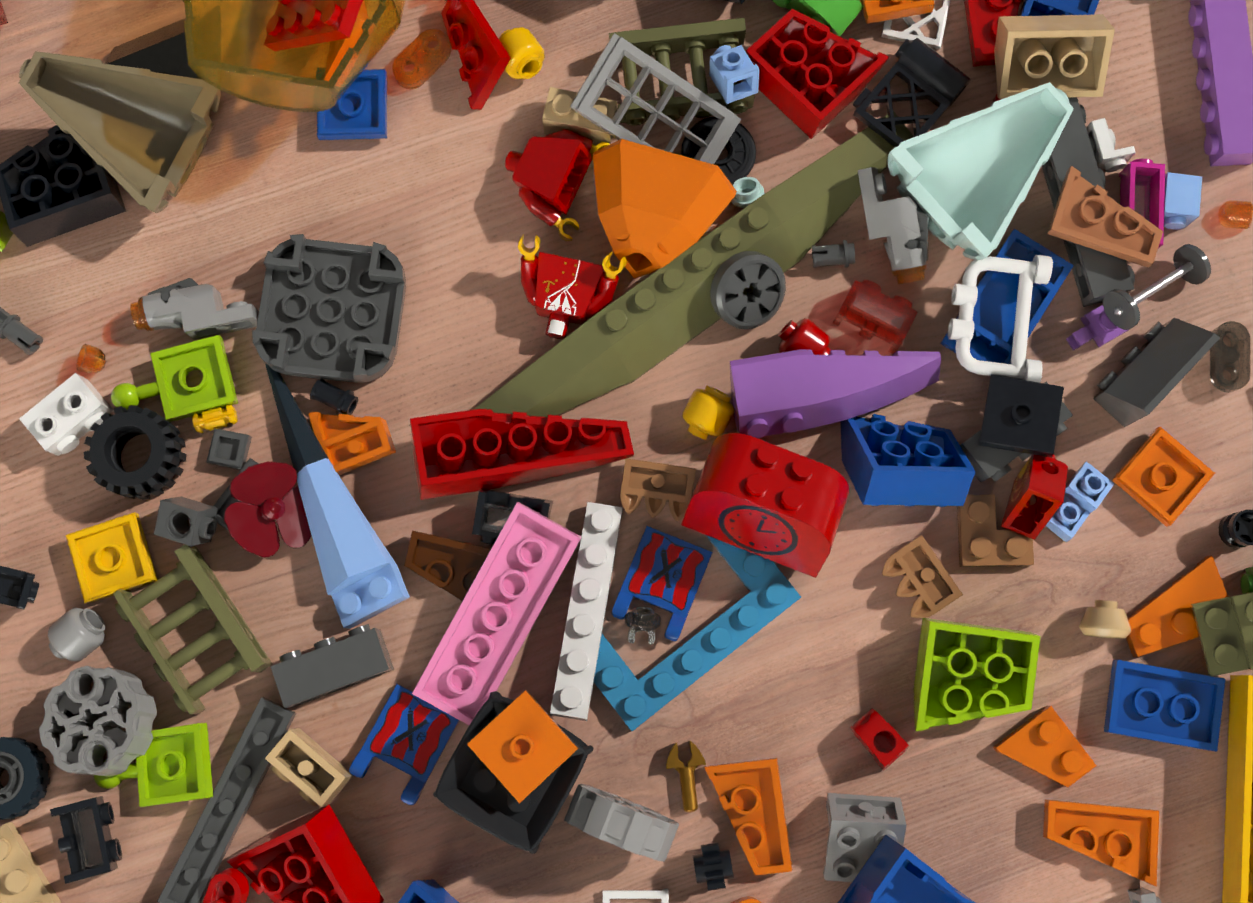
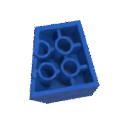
M872 414L871 419L856 416L840 421L842 463L863 505H904L908 507L914 505L964 506L976 471L951 430L911 421L905 423L904 426L896 425L886 421V416Z

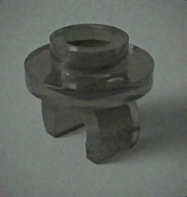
M636 607L625 615V624L629 627V642H635V634L638 631L648 633L649 644L655 642L656 629L661 625V617L649 607Z

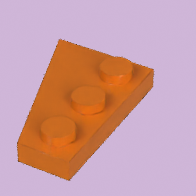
M1212 555L1205 557L1196 567L1179 577L1169 588L1157 597L1152 598L1128 617L1131 632L1126 637L1133 658L1199 637L1191 604L1228 597Z
M1045 799L1043 837L1157 887L1159 811Z

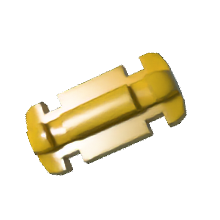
M226 405V409L218 407L203 411L202 415L196 413L192 416V422L198 433H204V429L212 431L215 428L219 429L228 426L229 422L236 424L238 418L235 408L232 405Z

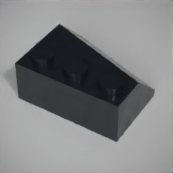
M58 125L47 131L49 135L33 147L25 146L0 164V199L9 229L27 247L126 212L117 181L104 167H100L71 134H65Z

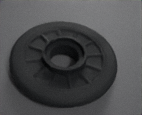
M709 117L692 126L689 131L705 141L718 118ZM741 123L738 124L725 145V148L728 150V156L723 160H716L714 164L719 166L732 186L738 179L747 177L756 159V147L753 137ZM684 137L681 155L694 159L701 147L687 137Z

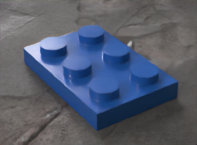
M1113 660L1104 732L1217 752L1226 679L1134 662Z

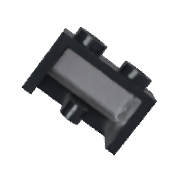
M481 490L478 494L472 534L480 535L481 542L494 544L517 502L550 519L553 501L493 490Z
M103 796L50 809L52 817L60 816L64 837L58 839V846L61 853L67 852L71 874L64 876L65 884L118 869L117 861L122 860V850L119 840L117 838L112 839L109 825L114 824L115 818L110 802L104 803Z

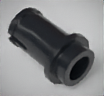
M322 378L316 381L310 393L311 399L335 409L337 415H351L358 404V397L354 396L352 390L344 391Z

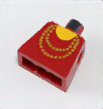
M1054 454L1052 458L1031 455L1013 483L1001 526L1035 540L1064 501L1068 466L1056 460ZM1034 495L1036 498V503L1034 505H1029L1031 496Z

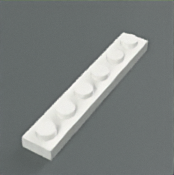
M587 502L550 710L551 716L587 721L623 512L622 507Z

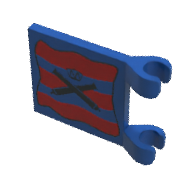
M646 526L613 606L612 616L623 620L634 597L673 613L664 636L671 641H677L713 552Z
M396 684L364 745L352 762L349 772L356 777L363 778L369 770L374 757L383 760L412 776L401 795V800L408 805H414L420 797L459 720L413 695L412 691Z

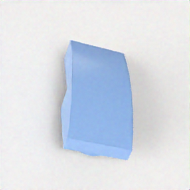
M1086 461L1066 483L1064 501L1046 524V527L1063 541L1068 542L1074 537L1089 514L1098 508L1114 486V483Z

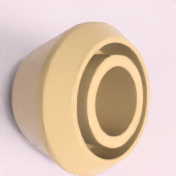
M1095 600V607H1087L1079 625L1080 630L1086 636L1114 639L1126 638L1131 632V627L1125 610L1117 609L1118 602Z

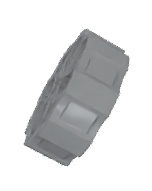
M90 666L80 667L71 671L68 678L60 686L53 687L43 704L45 715L44 721L39 728L42 746L49 749L53 755L54 764L68 773L108 777L127 771L129 764L133 760L145 755L153 740L152 724L157 716L154 697L148 695L143 689L140 678L126 671L110 667L105 669ZM94 681V686L90 692L91 683ZM107 751V759L103 762L104 754Z
M582 783L578 784L564 819L568 824L595 838L632 853L663 862L667 858L679 826L678 822L652 809Z

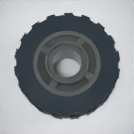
M0 738V776L5 769L9 773L7 785L3 787L0 782V820L22 817L28 814L29 810L35 809L39 805L41 798L45 797L47 785L50 784V766L45 760L44 752L39 751L36 744L26 742V739Z

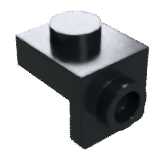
M0 566V604L25 610L27 602L33 604L39 588V582H34L35 574Z

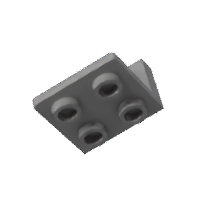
M827 793L826 808L829 834L823 872L824 879L827 881L853 882L885 835L903 846L906 820L901 798Z

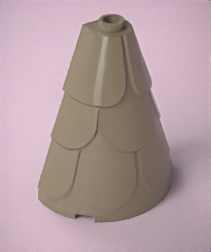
M35 51L32 59L25 60L19 72V78H21L19 84L65 134H71L100 167H104L139 205L155 213L163 211L168 206L169 202L164 199L168 195L176 197L193 171L214 125L209 117L210 111L215 113L218 111L221 97L220 87L203 79L151 72L150 69L103 64L100 59Z

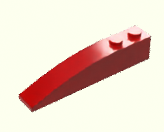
M474 409L410 418L414 463L421 500L533 482L634 456L627 421L593 418L574 420L563 419L559 415L540 417L529 416L526 412L514 411L512 414L495 413L492 409Z

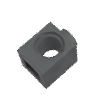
M182 496L163 499L160 501L154 535L188 546L211 542L217 528L216 515L218 508Z

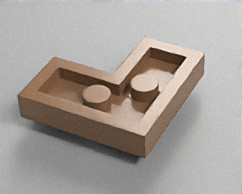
M995 494L967 495L964 506H957L960 567L1034 565L1033 539L1011 530H997Z

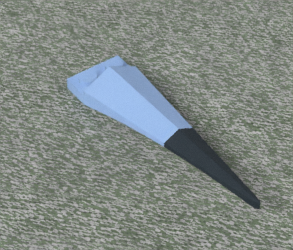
M266 365L292 465L297 473V483L328 595L332 596L343 628L351 629L408 599L410 596L396 562L335 471L281 374Z

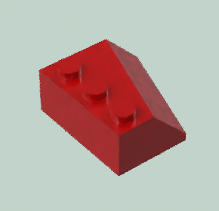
M791 9L745 51L753 65L757 64L759 67L758 90L810 139L814 138L861 93L889 59V56L878 52L876 55L860 47L861 42L851 37L849 40H846L830 32V27L794 9Z
M329 804L277 828L227 860L233 868L238 869L240 867L253 880L250 886L258 895L264 892L274 903H382L384 901Z

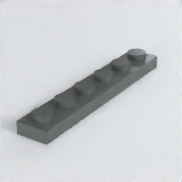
M261 697L213 791V797H210L157 902H202L211 879L215 876L271 765L265 758L287 733L296 712L284 708L265 697Z

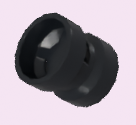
M1253 510L1232 513L1220 521L1218 527L1219 536L1227 546L1243 548L1253 545Z

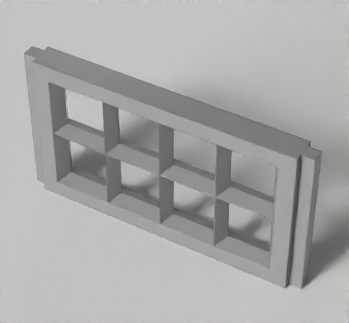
M615 33L570 105V108L618 140L624 139L650 147L653 146L644 140L656 120L660 119L676 130L664 151L672 153L684 135L701 147L694 159L710 164H715L741 121V118ZM624 56L643 68L630 90H627L611 79ZM649 73L668 85L655 108L636 96ZM606 85H609L625 96L613 119H610L593 107ZM675 90L693 102L680 124L662 113ZM632 101L651 113L638 136L619 124ZM700 107L718 118L705 141L687 130Z

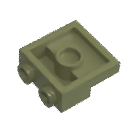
M1253 592L1191 604L1209 676L1248 669L1253 670Z

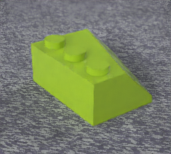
M922 618L913 688L915 731L926 730L940 725L963 723V721L977 718H990L1032 710L1041 636L1026 631Z

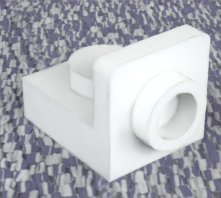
M1105 118L1094 120L1087 126L1088 136H1091L1095 142V159L1098 168L1105 169L1106 172H1114L1126 167L1127 162L1136 153L1134 146L1115 150V135L1112 129H1108Z

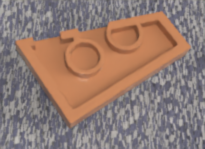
M1070 166L1067 170L1047 234L1147 268L1153 265L1163 231L1129 206L1123 207L1107 195L1108 191L1098 184L1096 186L1092 185L1080 176V171Z

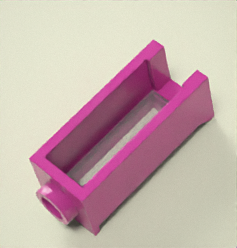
M1136 159L1119 173V177H1121L1120 205L1123 207L1129 206L1163 231L1158 247L1160 248L1164 241L1165 164L1153 163L1150 159Z

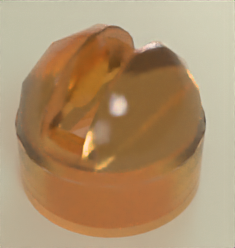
M83 344L77 358V371L88 374L102 371L106 364L103 351L95 346Z

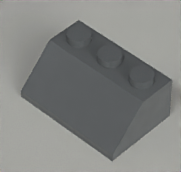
M1177 318L1171 319L1164 325L1158 321L1143 336L1147 342L1140 349L1137 346L1133 347L1121 359L1124 366L1116 374L1112 370L1099 382L1097 386L1101 391L1093 399L1123 427H1126L1149 415L1213 347L1220 337L1211 331Z

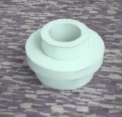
M740 178L733 184L737 193L731 202L737 207L745 208L765 194L764 188L756 178Z

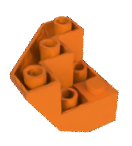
M620 139L595 151L593 154L598 215L614 255L619 261L623 257L626 258L627 264L625 268L634 279L663 268L697 243L737 193L718 165L632 141Z

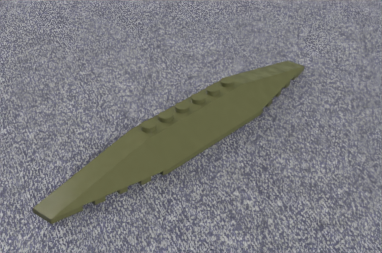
M904 124L895 125L896 135L902 140L906 141L914 137ZM867 127L759 197L700 239L669 264L658 269L595 314L474 409H492L495 413L512 414L513 411L526 412L529 416L540 417L567 413L592 399L595 400L620 386L634 382L721 319L713 309L710 290L717 270L727 259L740 252L756 251L776 261L783 273L787 272L805 257L806 253L812 248V245L819 242L830 227L843 216L861 195L858 170L875 167L878 168V173L880 174L888 167V154L895 147L871 128ZM753 286L745 287L743 294L747 296V292L752 293Z

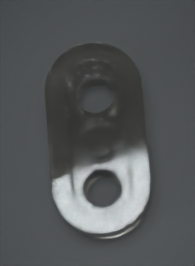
M1229 321L1213 330V333L1218 335L1220 339L1210 349L1211 382L1218 390L1227 393L1243 388L1248 383L1251 374L1250 334L1241 323ZM1224 336L1231 340V347L1224 344ZM1224 370L1231 374V381L1224 378Z

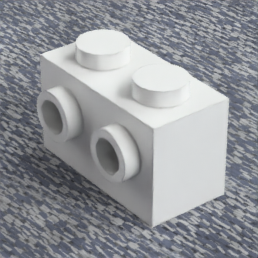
M74 373L19 419L45 451L59 456L75 449L80 443L79 439L87 432L93 431L90 428L94 422L100 425L103 422L101 416L106 412L111 414L114 410L88 379Z

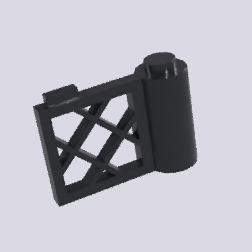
M919 38L914 39L912 42L907 39L895 54L899 59L872 92L865 88L853 103V106L857 108L853 115L894 147L899 146L904 141L896 135L895 125L913 123L914 137L927 133L971 81L970 77ZM896 75L908 84L909 93L891 95L890 82ZM883 90H885V95L879 96L880 93ZM928 99L938 107L931 115L918 116L916 100ZM910 101L912 116L894 117L892 102ZM886 103L888 118L875 119L866 110L871 104ZM926 122L921 128L919 127V123Z

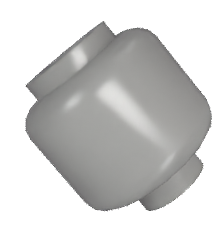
M72 608L49 627V648L60 659L79 662L104 642L105 623L91 609Z

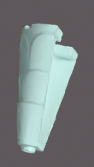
M1050 82L995 101L989 108L952 120L945 126L901 142L899 146L895 147L888 154L887 160L890 175L893 177L898 175L901 183L896 188L902 197L910 196L916 204L918 212L928 216V230L952 250L957 245L965 249L963 252L965 257L983 260L998 247L1019 205L1024 202L1040 167L1048 161L1074 108L1070 105L1067 95L1061 89L1055 88Z

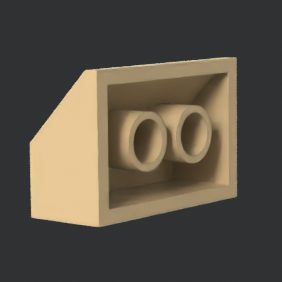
M1103 14L999 17L994 50L998 98L1004 99L1049 82L1055 88L1061 89L1068 98L1103 97L1115 31L1114 27Z

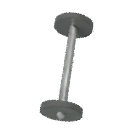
M1186 244L1175 251L1173 256L1176 270L1134 297L1120 289H1113L1108 292L1103 298V307L1107 317L1115 326L1121 329L1129 330L1140 321V311L1137 304L1180 277L1191 284L1198 285L1203 283L1211 274L1209 259L1200 248L1194 245Z

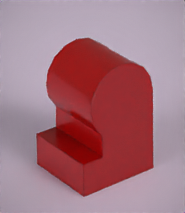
M873 708L850 727L854 735L874 757V760L883 771L908 750L909 745Z

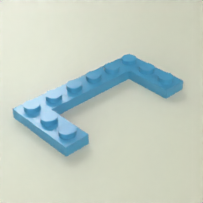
M706 535L750 592L639 680L602 634L594 683L631 731H634L801 598L773 561Z

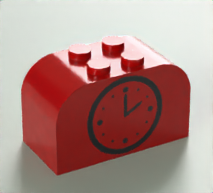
M728 433L714 440L681 525L816 578L831 552L850 489L846 479L830 466L750 435Z

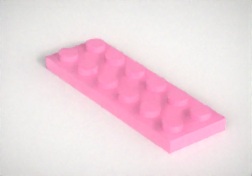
M517 502L412 694L470 725L478 711L489 699L490 693L498 690L582 537Z

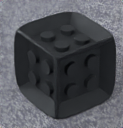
M494 691L490 693L489 699L478 711L443 771L433 796L437 797L453 812L510 845L535 854L541 840L548 832L573 788L588 754L594 748L591 745L588 746L573 733L558 725L578 747V750L519 804L467 745L514 701L502 697L499 692Z

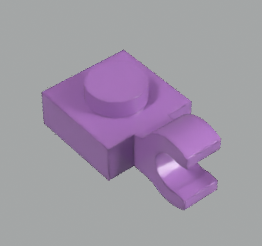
M1103 305L1081 317L1080 319L1085 327L1074 332L1066 340L1072 350L1079 348L1094 339L1098 347H1101L1128 330L1115 326L1109 320Z

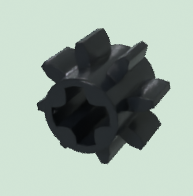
M719 843L701 845L702 854L693 855L697 884L707 882L708 891L726 888L724 879L734 878L730 851H720Z

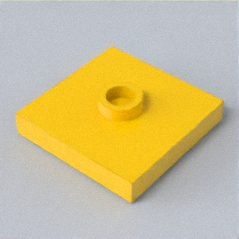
M138 513L127 514L66 535L84 603L90 604L114 596L113 593L119 589L129 591L157 581Z

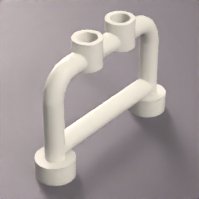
M1035 255L1033 261L989 256L983 260L975 259L966 267L962 284H954L951 303L952 305H960L958 319L951 318L949 322L948 339L956 340V357L960 365L967 371L978 375H995L1041 382L1042 362L1026 359L1033 283L1045 285L1049 283L1053 268L1052 257ZM985 270L1019 274L1011 364L976 360L970 353V342L974 333L973 313L978 296L977 277L980 272Z

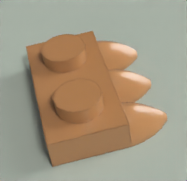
M626 458L620 492L624 510L627 514H631L639 506L642 498H645L646 509L649 515L654 518L663 510L666 502H669L670 512L675 521L678 522L685 516L690 503L696 468Z
M922 535L890 555L884 564L883 576L895 577L904 575V578L898 585L896 596L908 598L917 595L919 597L914 602L910 612V616L913 618L930 617L963 595Z

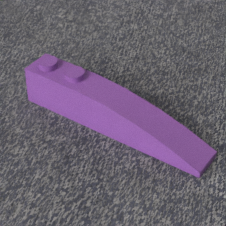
M800 349L730 361L731 401L734 407L733 416L737 431L741 434L761 438L763 436L797 432L824 426L880 409L938 382L941 354L940 352L896 351L892 356H881L878 351L864 350L863 355H846L844 350H831L829 355H813L812 350Z

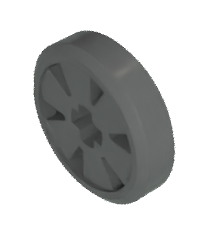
M744 251L737 253L719 267L713 278L710 290L713 309L722 320L735 328L753 329L768 322L782 305L786 291L785 276L776 261L760 252ZM752 285V293L747 292V296L744 295V288H749Z

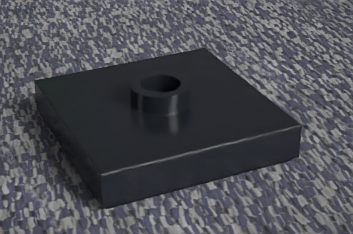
M991 375L979 445L1052 458L1064 387Z

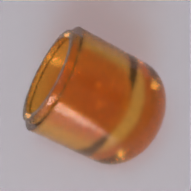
M1235 200L1224 202L1218 213L1220 224L1225 228H1250L1253 216V203L1251 201Z

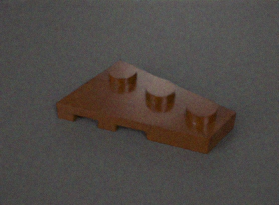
M412 531L404 566L463 601L491 549Z

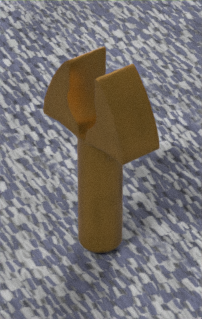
M689 741L691 758L687 762V766H684V763L678 758V745L675 742L667 757L666 769L674 768L679 772L683 809L685 812H695L698 809L694 771L698 765H706V762L697 746Z

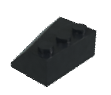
M211 7L116 46L104 64L150 69L151 72L203 79L219 86L215 9Z

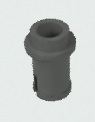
M843 240V244L812 245L813 268L844 265L845 268H848L849 264H855L854 243H847V240Z

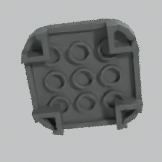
M304 234L290 235L291 239L280 243L272 252L268 251L264 260L266 272L256 330H252L253 344L263 362L275 372L289 376L322 378L353 383L371 382L382 377L392 367L397 354L406 292L405 272L397 256L390 252L385 245L373 242V246L311 240L306 239Z

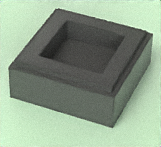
M215 428L206 463L241 470L246 464L252 437L247 434Z

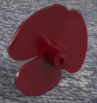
M267 461L249 466L230 483L231 495L240 502L232 503L226 508L224 521L231 537L245 551L260 557L273 556L280 547L277 526L282 540L291 548L303 547L312 537L299 487H294L297 482V473L293 466L287 463Z

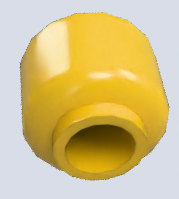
M518 27L504 31L500 35L499 40L511 57L505 71L514 79H530L534 77L542 68L545 58L544 49L526 28Z
M706 385L705 389H695L682 413L684 421L690 425L687 431L704 440L707 439L708 435L721 436L734 414V407L730 403L731 397L709 385Z

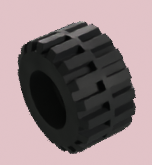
M129 405L128 410L122 406L114 408L115 415L107 412L101 416L103 422L100 425L94 422L90 428L95 431L93 437L86 436L84 443L90 446L89 451H84V459L91 462L90 465L86 466L89 474L96 476L94 481L100 486L106 487V490L131 499H135V497L142 500L150 499V494L155 496L163 494L162 487L172 488L176 483L172 479L175 474L181 476L184 469L179 467V463L186 462L187 454L181 452V448L186 447L185 441L178 437L180 434L178 428L170 424L171 422L167 421L166 418L144 407L142 409L139 406ZM147 434L151 443L149 459L138 470L126 472L121 463V453L125 444L135 436Z

